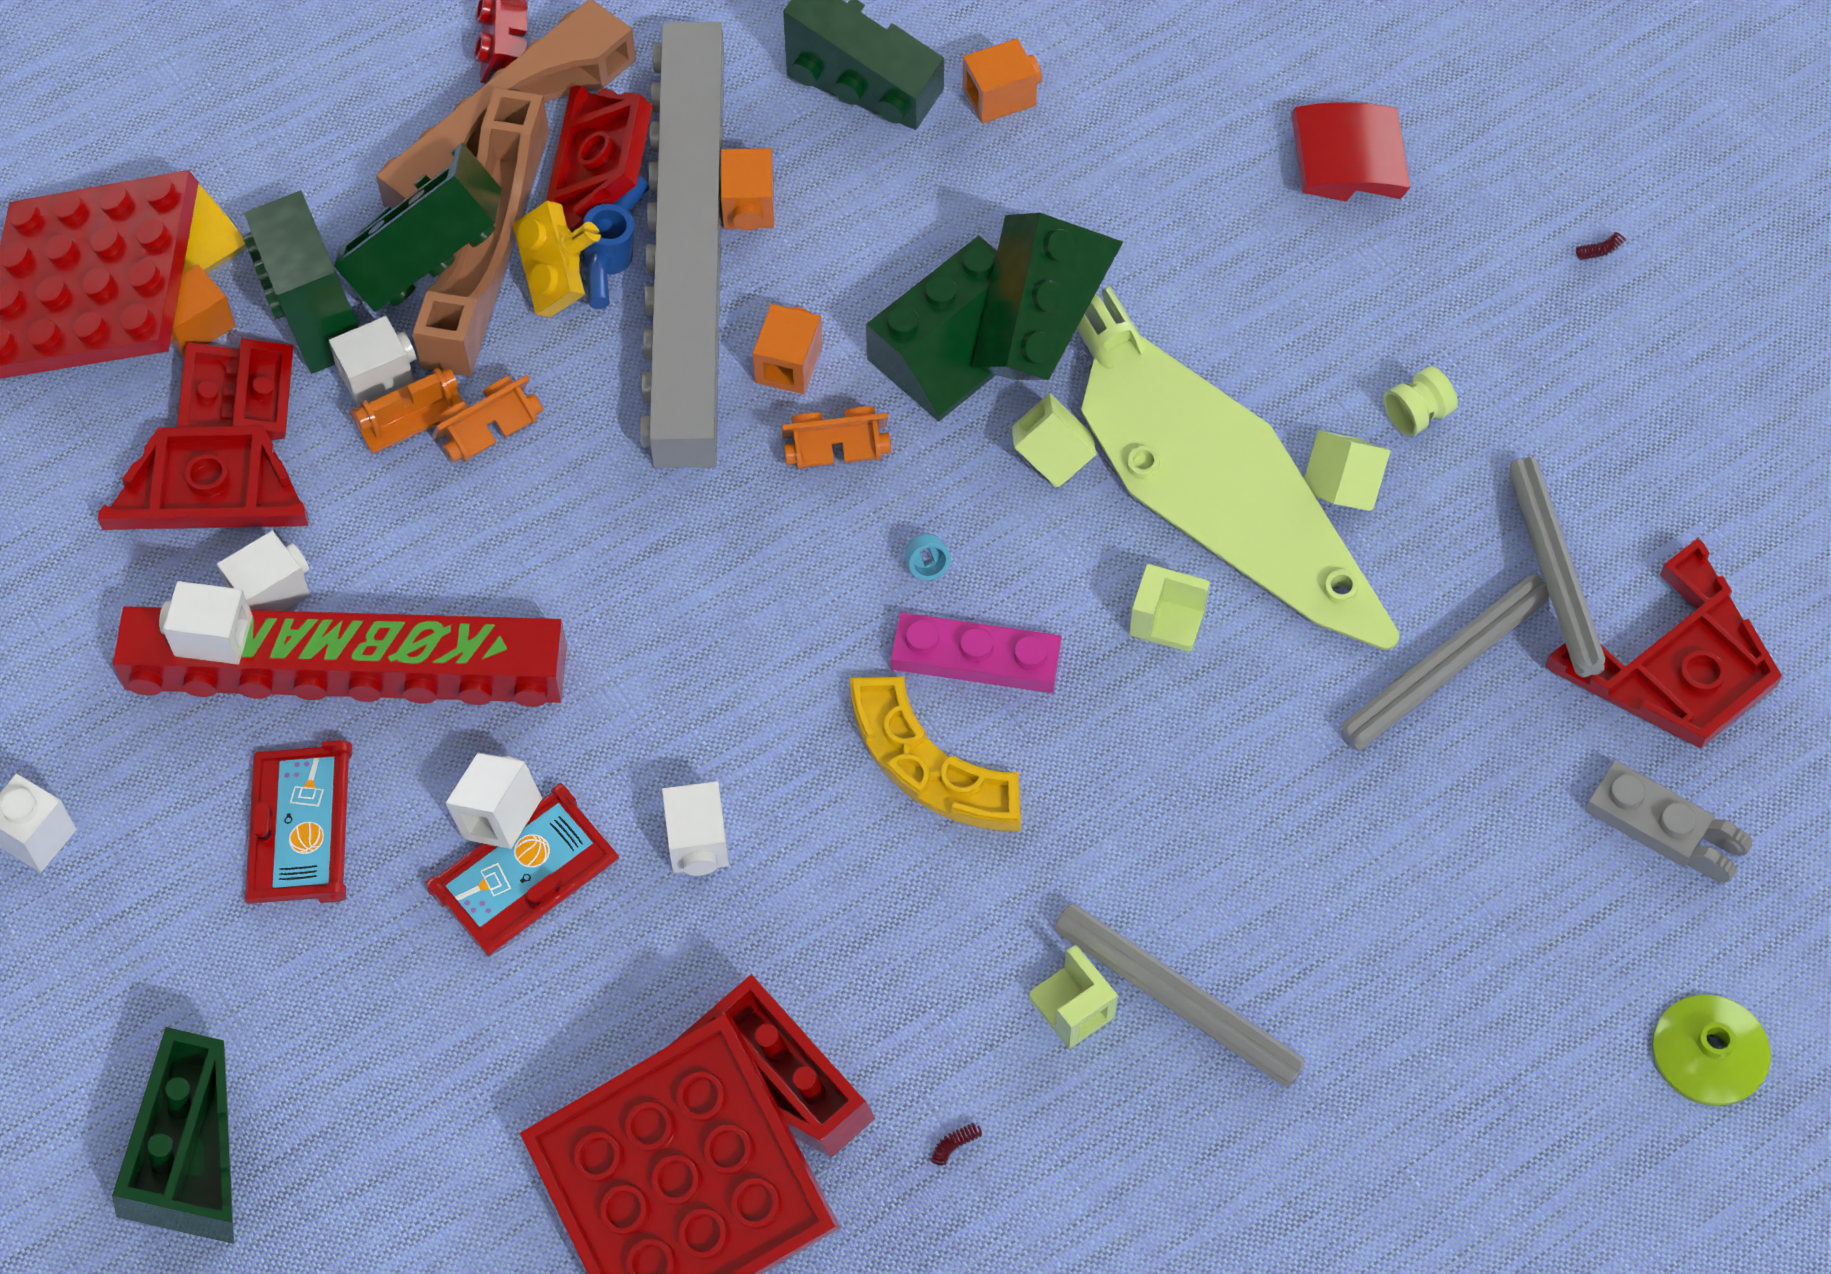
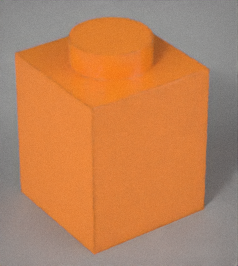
M1018 38L963 56L962 88L982 124L1036 106L1037 84L1042 82L1041 70L1034 55L1027 56Z
M772 148L721 149V203L724 229L755 230L757 228H774Z
M198 264L182 274L170 341L183 358L186 342L207 345L236 327L227 297Z
M771 304L752 353L755 383L805 394L823 345L821 315L810 313L801 307L788 308Z

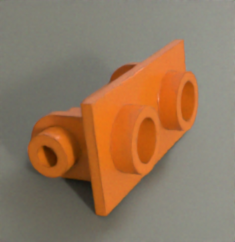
M436 368L432 370L433 374L369 403L365 400L361 402L360 407L349 411L372 454L440 424L438 416L450 407L463 401L456 389L459 386L450 368L446 370L445 368L442 370Z
M528 375L513 382L510 376H506L483 391L486 398L471 407H468L466 402L462 401L438 416L441 424L436 426L432 438L435 441L446 435L449 441L442 446L452 463L459 459L466 462L495 445L496 440L487 427L495 422L505 439L537 421L536 415L543 412V407L535 394L532 393L526 397L523 393L530 380Z
M865 406L847 409L844 411V418L823 420L822 413H804L792 416V424L782 425V439L793 437L794 441L793 444L784 445L786 466L797 464V470L834 465L832 445L842 444L844 463L881 460V454L891 453L889 432L879 433L878 427H886L888 413L876 414L875 407Z

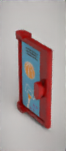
M344 740L322 742V747L254 753L245 889L246 903L254 904L317 898L320 903H330L346 899L344 862L349 759L352 757V744ZM268 832L271 833L268 839L260 840V837L266 836Z
M559 783L551 789L549 795L540 801L511 849L482 843L437 877L433 875L427 879L424 884L428 893L434 897L441 907L446 906L481 950L489 956L616 862L619 856L577 807L575 797L562 783ZM528 901L531 902V903H537V902H539V904L536 905V906H533V905H530V904L528 903Z

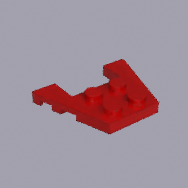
M1699 538L1695 539L1666 562L1660 573V576L1697 610L1626 666L1601 644L1605 656L1604 671L1598 675L1591 674L1587 677H1580L1575 673L1566 643L1552 652L1545 664L1551 672L1700 749L1774 690L1782 678V674L1749 618L1743 620L1730 597L1732 593L1730 586L1723 575L1718 576L1708 560L1710 552Z

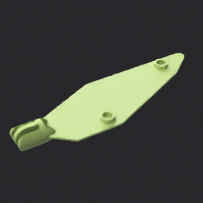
M1111 286L1102 289L1104 303L1095 294L1086 310L1087 316L1084 314L1077 327V331L1094 358L1081 413L1129 494L1314 624L1381 650L1393 649L1399 642V631L1272 426L1142 337ZM1336 586H1344L1348 588L1350 592L1346 594H1338L1333 591V588Z

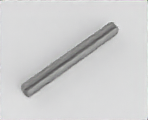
M1530 456L1523 460L1515 459L1510 465V478L1575 673L1580 677H1587L1591 674L1598 675L1604 671L1605 656L1540 465L1535 458Z
M1536 574L1526 577L1343 722L1341 735L1344 740L1355 750L1365 748L1548 602L1549 592L1546 583Z
M1069 904L1058 917L1055 928L1058 934L1077 945L1080 949L1281 1085L1289 1087L1299 1077L1305 1063L1301 1055L1076 904Z

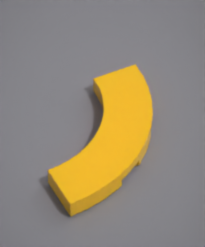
M905 676L850 678L852 709L862 740L873 760L901 791L933 812L960 823L998 831L1021 830L1019 772H1002L978 767L956 756L949 757L928 739L926 731L913 713L906 692Z

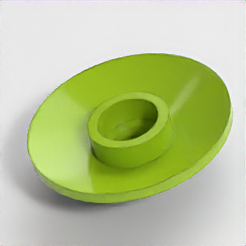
M1695 995L1674 1003L1661 1016L1653 1034V1057L1661 1076L1677 1093L1696 1103L1709 1106H1727L1741 1102L1756 1092L1768 1074L1771 1050L1765 1030L1750 1011L1725 997ZM1713 1035L1720 1038L1726 1044V1048H1713L1708 1043L1706 1036Z

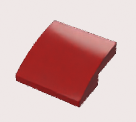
M1334 102L1297 106L1291 112L1302 193L1347 202L1356 190L1401 199L1410 189L1397 108L1369 103Z
M241 338L239 349L186 342L176 427L264 426L271 441L284 439L287 426L294 345Z

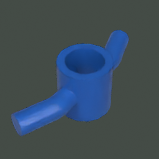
M638 176L637 185L613 204L597 205L589 210L584 217V223H594L600 231L596 234L601 235L600 240L584 249L582 254L585 264L588 266L589 305L592 308L603 309L609 306L607 275L622 272L632 262L634 220L629 211L649 190L648 183L640 176Z

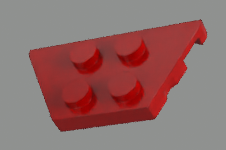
M580 85L571 87L546 201L562 205L566 224L571 233L583 226L584 217L589 210L597 205L613 204L637 185L653 107L641 94L629 92L617 94L613 90L600 89L598 94H593Z
M264 426L157 428L144 446L143 456L134 462L123 476L124 488L110 507L103 505L98 513V521L102 530L294 527L309 525L306 509L302 501H300L282 461L279 460Z

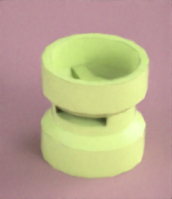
M1433 366L1426 367L1416 373L1409 385L1404 383L1398 384L1386 391L1383 396L1385 410L1391 422L1402 434L1408 437L1415 436L1425 430L1429 425L1430 419H1443L1455 412L1458 407V399L1451 382L1443 372Z

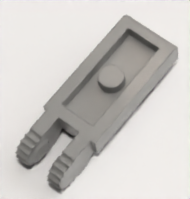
M1617 760L1613 762L1585 809L1587 813L1684 868L1688 865L1703 875L1710 876L1711 879H1715L1717 882L1728 883L1731 881L1737 867L1734 866L1735 863L1731 859L1721 855L1719 851L1709 846H1698L1701 840L1705 839L1715 846L1727 850L1728 853L1730 852L1739 857L1741 855L1745 856L1753 845V840L1750 839L1751 836H1748L1747 832H1744L1742 829L1737 828L1736 825L1727 820L1714 819L1715 815Z

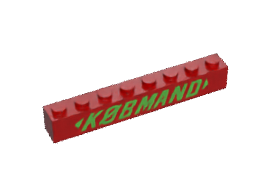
M123 606L113 666L124 690H131L134 693L146 696L157 695L161 691L186 692L197 697H210L216 693H235L254 699H263L270 695H296L305 700H321L326 696L351 697L362 702H374L380 698H405L420 704L431 703L436 699L461 700L470 705H485L490 701L516 702L523 706L538 707L545 703L562 702L567 643L562 619L250 610L253 618L238 665L174 656L165 634L160 632L159 619L162 607Z

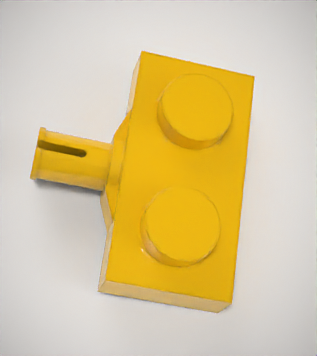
M545 201L512 225L535 314L551 318L585 295L579 273V255L581 251L598 242L601 235L596 234L600 231L592 222L584 223L583 226L571 233L566 224L562 205Z

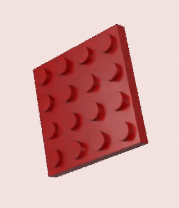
M189 170L9 202L0 244V379L169 352L199 181Z
M726 1013L519 1133L588 1274H763L841 1229L735 1022Z

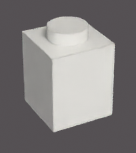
M387 316L329 340L337 371L357 407H360L361 402L365 400L369 403L414 382L410 362L417 360L413 346L405 331L396 334Z
M273 530L217 563L225 587L243 589L250 610L284 611L310 595L304 574L310 571L305 558L295 544L291 543L285 547Z
M177 581L172 600L165 601L162 606L159 627L160 632L165 634L174 656L239 665L253 616L243 589Z
M477 753L446 801V805L464 840L511 849L542 800V797L524 761L511 756L498 757Z
M16 773L0 792V848L42 873L77 829L60 799Z
M719 782L662 788L673 874L685 872L688 875L701 876L710 874L717 868L728 867L729 861Z

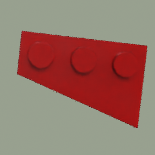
M752 974L671 1043L673 1044L724 1013L730 1015L794 1138L830 1158L876 1119L864 1098Z

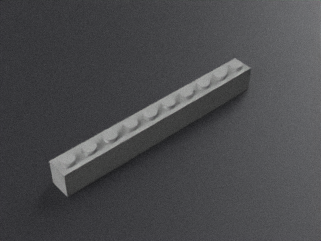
M663 22L662 43H653L654 73H661V82H652V111L660 112V120L650 122L651 152H658V161L649 162L650 192H657V202H648L647 218L648 232L656 233V243L646 245L647 274H655V281L653 286H645L646 317H653V328H644L643 349L644 359H652V372H642L643 403H651L650 416H641V446L651 447L653 468L717 467L722 212L721 149H723L724 106L722 22Z

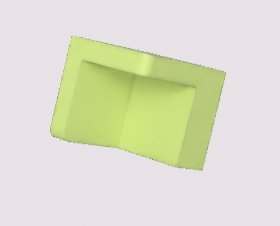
M1048 393L1011 426L1014 448L1055 487L1062 486L1096 456L1092 433L1051 393Z
M1318 430L1304 480L1315 497L1333 504L1371 511L1376 503L1391 450L1356 437Z
M1147 564L1132 607L1129 636L1187 652L1192 651L1206 610L1210 582L1206 579Z
M1077 945L1072 946L1065 952L1064 968L1032 989L1029 995L1030 1002L1068 1049H1071L1114 1019L1118 999L1117 993Z

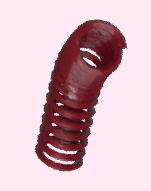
M1614 232L1603 242L1594 243V245L1591 243L1590 245L1587 244V246H1577V257L1580 260L1603 257L1608 255V253H1612V250L1618 249V246H1621V244H1624L1618 236L1626 241V238L1620 233Z
M972 1122L971 1126L968 1124L967 1127H960V1132L956 1129V1133L954 1131L952 1134L949 1133V1138L944 1136V1140L940 1139V1143L935 1147L930 1161L936 1165H946L954 1149L959 1148V1145L962 1146L967 1142L970 1143L971 1140L974 1141V1138L978 1139V1137L982 1136L980 1125L977 1126V1131L975 1124Z

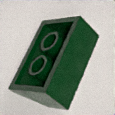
M979 235L866 323L867 360L938 422L996 376V374L972 367L997 250Z

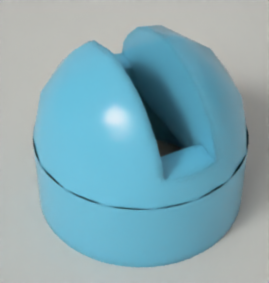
M924 533L915 538L913 537L905 549L906 563L911 573L920 580L930 581L937 579L950 566L951 555L944 541L936 535ZM929 548L933 561L924 564L921 551Z

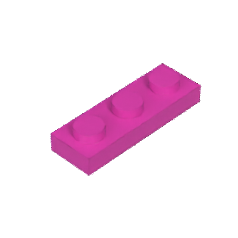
M900 612L891 657V670L1053 693L1062 635Z

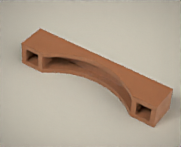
M587 0L576 10L568 12L561 19L560 23L545 36L533 41L525 52L510 65L498 70L487 84L470 98L468 97L460 101L452 113L435 127L425 130L418 141L400 156L390 159L384 165L382 170L376 175L383 206L385 208L390 206L393 209L418 190L414 183L424 174L433 179L453 163L454 158L450 152L461 142L465 144L477 159L481 126L494 87L543 95L544 103L569 95L571 87L575 85L583 86L587 91L603 89L636 61L632 28L594 0Z
M494 87L481 126L477 160L502 188L496 222L493 224L496 228L478 246L471 247L468 243L454 253L456 257L454 262L440 274L436 282L426 291L413 330L421 369L434 370L439 368L442 370L445 368L446 370L450 368L453 374L472 376L516 239L512 224L523 217L548 139L549 128L543 95Z

